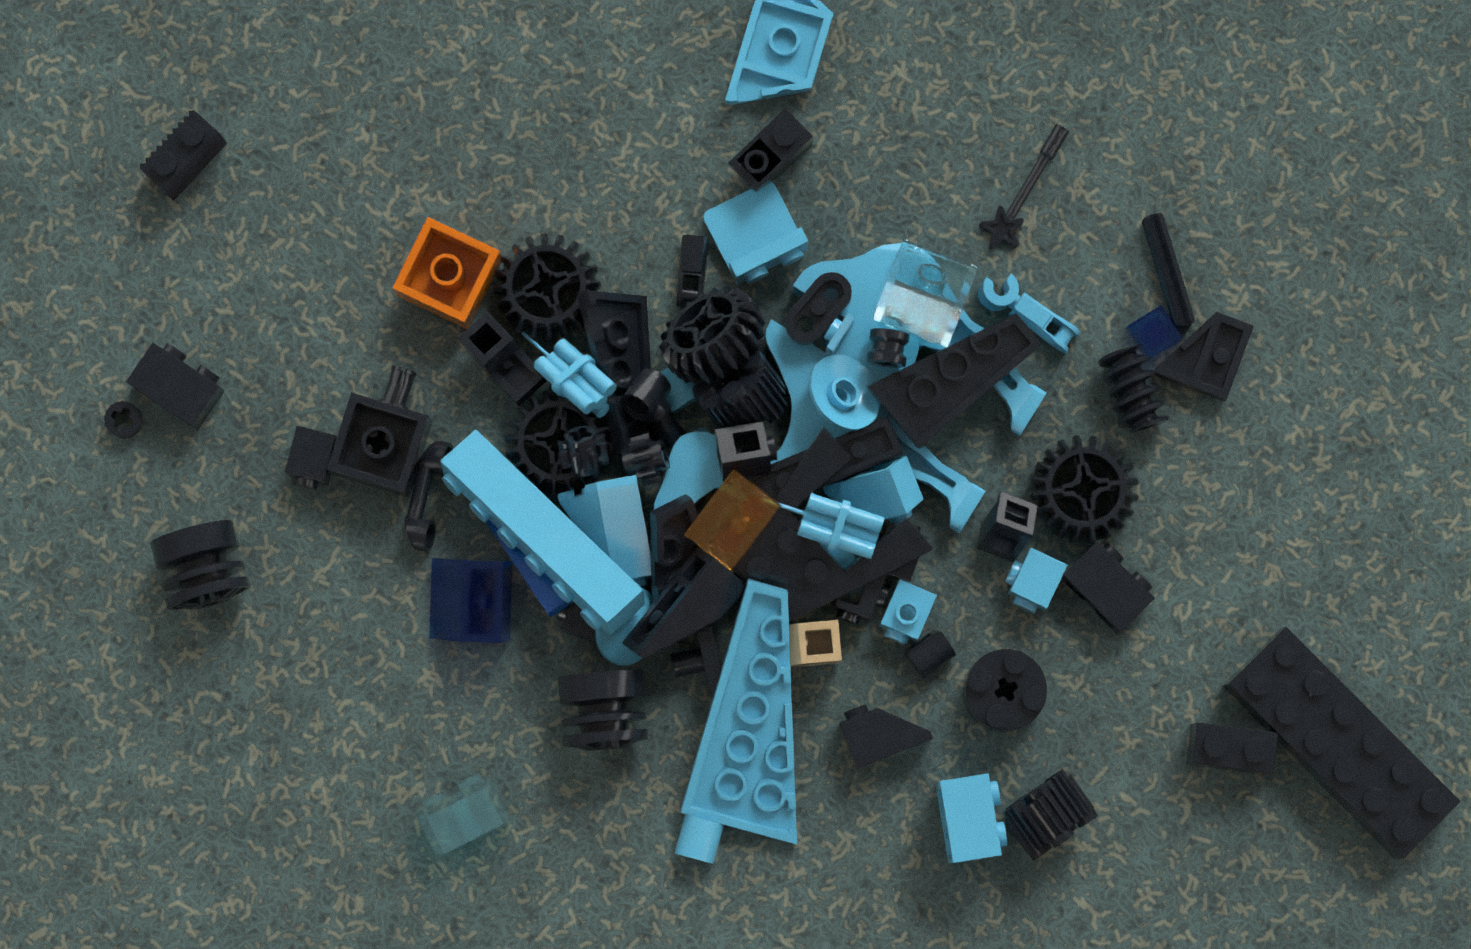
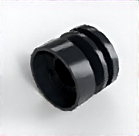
M220 520L187 527L162 535L150 542L156 568L159 570L176 569L177 571L176 575L161 583L162 590L164 591L182 590L165 599L167 609L196 610L226 602L231 597L251 588L249 579L246 576L229 578V576L245 569L243 561H224L223 556L232 553L240 547L234 524L231 520Z
M642 670L602 671L558 677L560 704L579 707V715L561 720L562 726H580L581 734L563 736L564 747L598 751L626 748L638 741L648 740V729H629V722L647 719L646 713L631 711L627 707V702L645 697Z

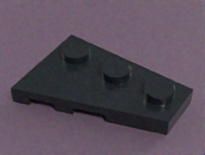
M686 494L650 511L652 604L697 547L712 556L693 500Z

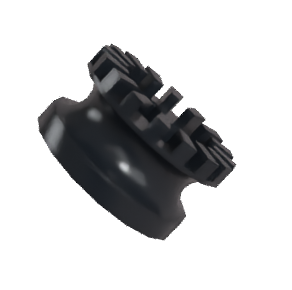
M121 401L112 404L106 410L104 416L105 426L108 431L118 438H132L142 428V414L138 408L129 402ZM126 410H130L129 417L134 421L131 427L123 426L121 430H117L118 422L113 419L114 415L117 413L124 414Z

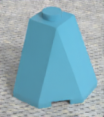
M636 475L585 485V488L581 489V494L574 495V490L559 493V503L570 520L641 588L648 586L647 579L652 578L651 553Z

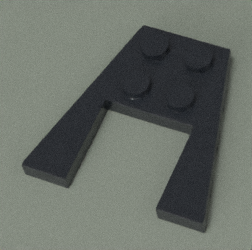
M825 426L819 431L817 437L802 456L773 501L796 508L851 459V455ZM770 505L731 561L730 566L746 583L747 579L786 589L788 592L789 622L930 552L933 547L905 516L876 542L871 559L859 556L844 569L822 543L797 535L801 520L794 512Z

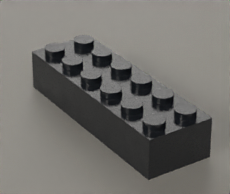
M1287 627L1279 629L1223 685L1268 732L1278 733L1277 741L1394 859H1404L1461 802Z

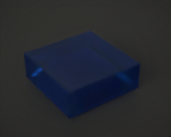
M1161 305L1126 327L1137 345L1143 344L1139 349L1143 354H1149V360L1183 339Z

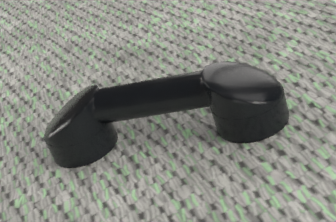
M435 441L419 458L409 509L405 517L407 536L415 550L429 552L433 546L436 524L433 520L423 519L433 472L443 474L440 460L453 450L451 442Z

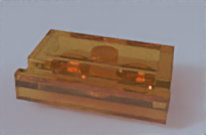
M732 470L684 535L693 540L701 549L714 557L724 567L732 571L782 505L751 481L740 475L737 470Z

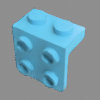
M770 182L757 192L750 189L707 210L704 214V222L736 285L744 281L747 284L754 283L769 274L768 269L780 263L783 266H787L804 257L803 252L808 249V239L801 227L797 229L773 182Z

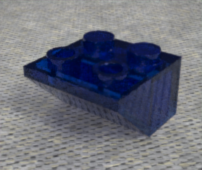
M432 558L429 638L481 643H504L510 641L512 561Z

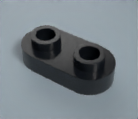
M835 272L820 275L788 312L785 323L788 336L794 342L801 345H810L817 342L826 333L833 321L849 305L852 296V288L849 281L843 275ZM829 288L836 289L839 293L838 299L835 301L826 300L824 297L825 290ZM801 319H809L813 323V328L808 332H803L798 328V322Z

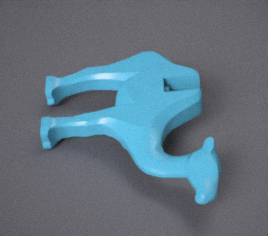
M904 243L888 244L872 249L852 259L819 262L811 265L801 273L793 284V293L800 297L820 275L828 272L843 275L851 285L852 296L847 308L833 321L823 338L825 340L822 345L826 347V352L813 344L801 345L794 342L788 336L785 327L772 319L766 329L767 346L788 388L792 405L791 422L782 447L777 451V460L771 461V464L809 449L824 426L835 438L851 432L837 428L825 420L817 411L809 392L810 373L815 364L822 358L833 354L852 357L862 363L877 382L903 368L882 367L866 362L867 353L872 350L873 344L869 339L870 329H893L910 334L909 343L904 346L903 352L907 358L906 367L915 363L918 351L921 348L938 352L984 329L970 320L952 293L934 255L925 249ZM829 288L825 290L824 297L828 301H835L838 299L839 293L836 289ZM1015 367L993 387L1006 403L1010 414L1011 431L1020 436L1046 395V392L1035 385L1028 384ZM880 404L878 415L873 422L887 416L889 417L904 453L899 457L907 456L916 481L930 486L947 500L950 510L949 528L960 533L986 491L970 483L963 475L942 464L925 446L917 448ZM700 427L693 432L679 437L669 456L670 469H667L662 485L654 503V509L684 494L691 497L695 504L715 488L736 499L749 503L739 478L731 479V484L723 485L716 453L715 435L711 434L707 429Z

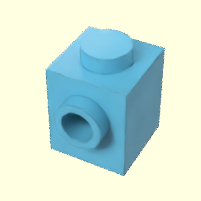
M1030 548L1022 563L1014 561L1005 580L1006 583L1011 585L1008 595L1015 597L1013 604L1032 614H1035L1037 608L1045 611L1067 564Z
M899 579L879 627L886 629L884 636L903 645H907L909 639L917 642L937 595Z

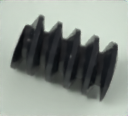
M1143 344L1111 352L1098 361L1099 367L1112 368L1103 376V380L1106 383H1117L1108 391V395L1111 398H1122L1113 406V411L1115 413L1127 414L1118 421V426L1120 428H1131L1132 430L1128 433L1148 429L1170 419L1169 415H1156L1155 411L1163 406L1165 402L1164 400L1151 399V395L1158 391L1160 387L1159 385L1146 384V380L1154 375L1155 371L1153 369L1141 368V365L1150 359L1149 354L1136 353V350Z

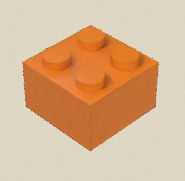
M427 217L392 289L396 296L468 329L495 277V271L500 267L502 255L499 250Z

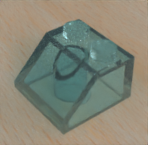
M903 239L872 319L882 322L890 328L901 329L922 337L927 342L938 343L948 347L978 267Z

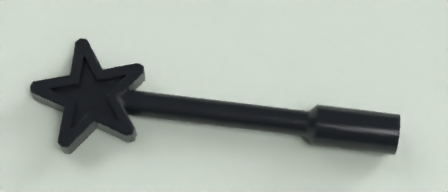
M1058 124L1054 126L1040 150L1038 161L1007 213H1005L1003 206H999L995 220L980 222V228L992 234L989 244L990 250H993L1002 241L1014 248L1019 246L1014 231L1024 223V219L1014 218L1048 161L1054 159L1069 134V131Z

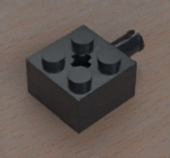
M392 365V371L383 399L375 400L351 392L327 470L332 475L409 497L418 469L417 464L423 454L433 421L428 415L409 410L406 407L417 373L406 368L404 371L401 370L402 367ZM383 436L389 444V448L387 450L382 449L380 454H376V450L371 444L373 441L380 442Z

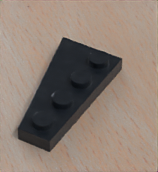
M1016 313L866 386V388L917 448H921L1040 347L1042 343Z

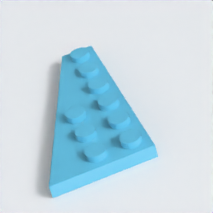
M747 579L680 812L797 844L788 592L783 588Z

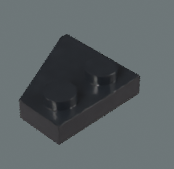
M1216 312L1154 369V375L1225 402L1254 326Z

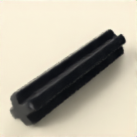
M1162 213L1148 215L1143 218L1142 225L1172 324L1175 328L1190 326L1195 322V317L1164 215Z

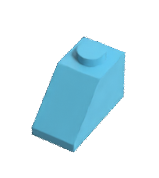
M907 456L891 459L823 487L824 493L840 503H842L843 499L850 501V506L885 517V519H889L890 523H897L905 516L907 518L912 516L911 510L924 500Z

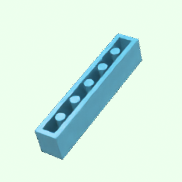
M476 429L440 460L444 474L442 481L446 487L456 496L462 493L471 502L469 504L470 509L481 521L485 523L487 520H490L498 528L496 532L500 539L509 548L514 549L517 546L526 555L524 560L533 572L538 576L545 573L554 582L552 587L566 603L570 601L575 602L582 609L580 612L582 618L591 628L596 631L601 628L611 636L645 605L643 589Z

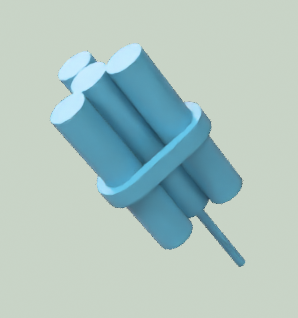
M522 332V335L545 355L539 357L534 362L533 368L552 384V390L558 396L568 398L584 414L593 412L598 418H601L608 412L607 397L614 393L617 385L595 366V360L590 355L581 354L566 339L559 340L554 347V351L549 354L530 338L527 333Z
M813 493L810 494L804 511L766 498L763 499L765 503L802 515L797 535L826 544L827 549L834 552L838 548L868 559L872 558L885 517L850 506V501L843 499L842 503Z

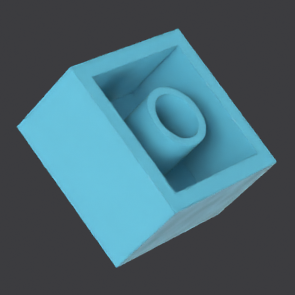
M989 773L936 782L935 786L948 863L1001 856V847L1007 846V836L1004 822H996L994 806L1001 805L997 781L990 782Z

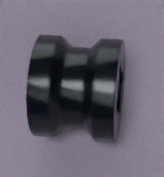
M870 329L869 339L873 344L872 350L867 353L866 362L882 367H906L907 358L903 352L904 346L909 343L910 334L893 329Z

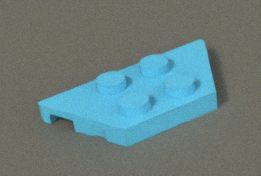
M755 0L725 98V104L735 105L811 91L833 19V12L819 0Z

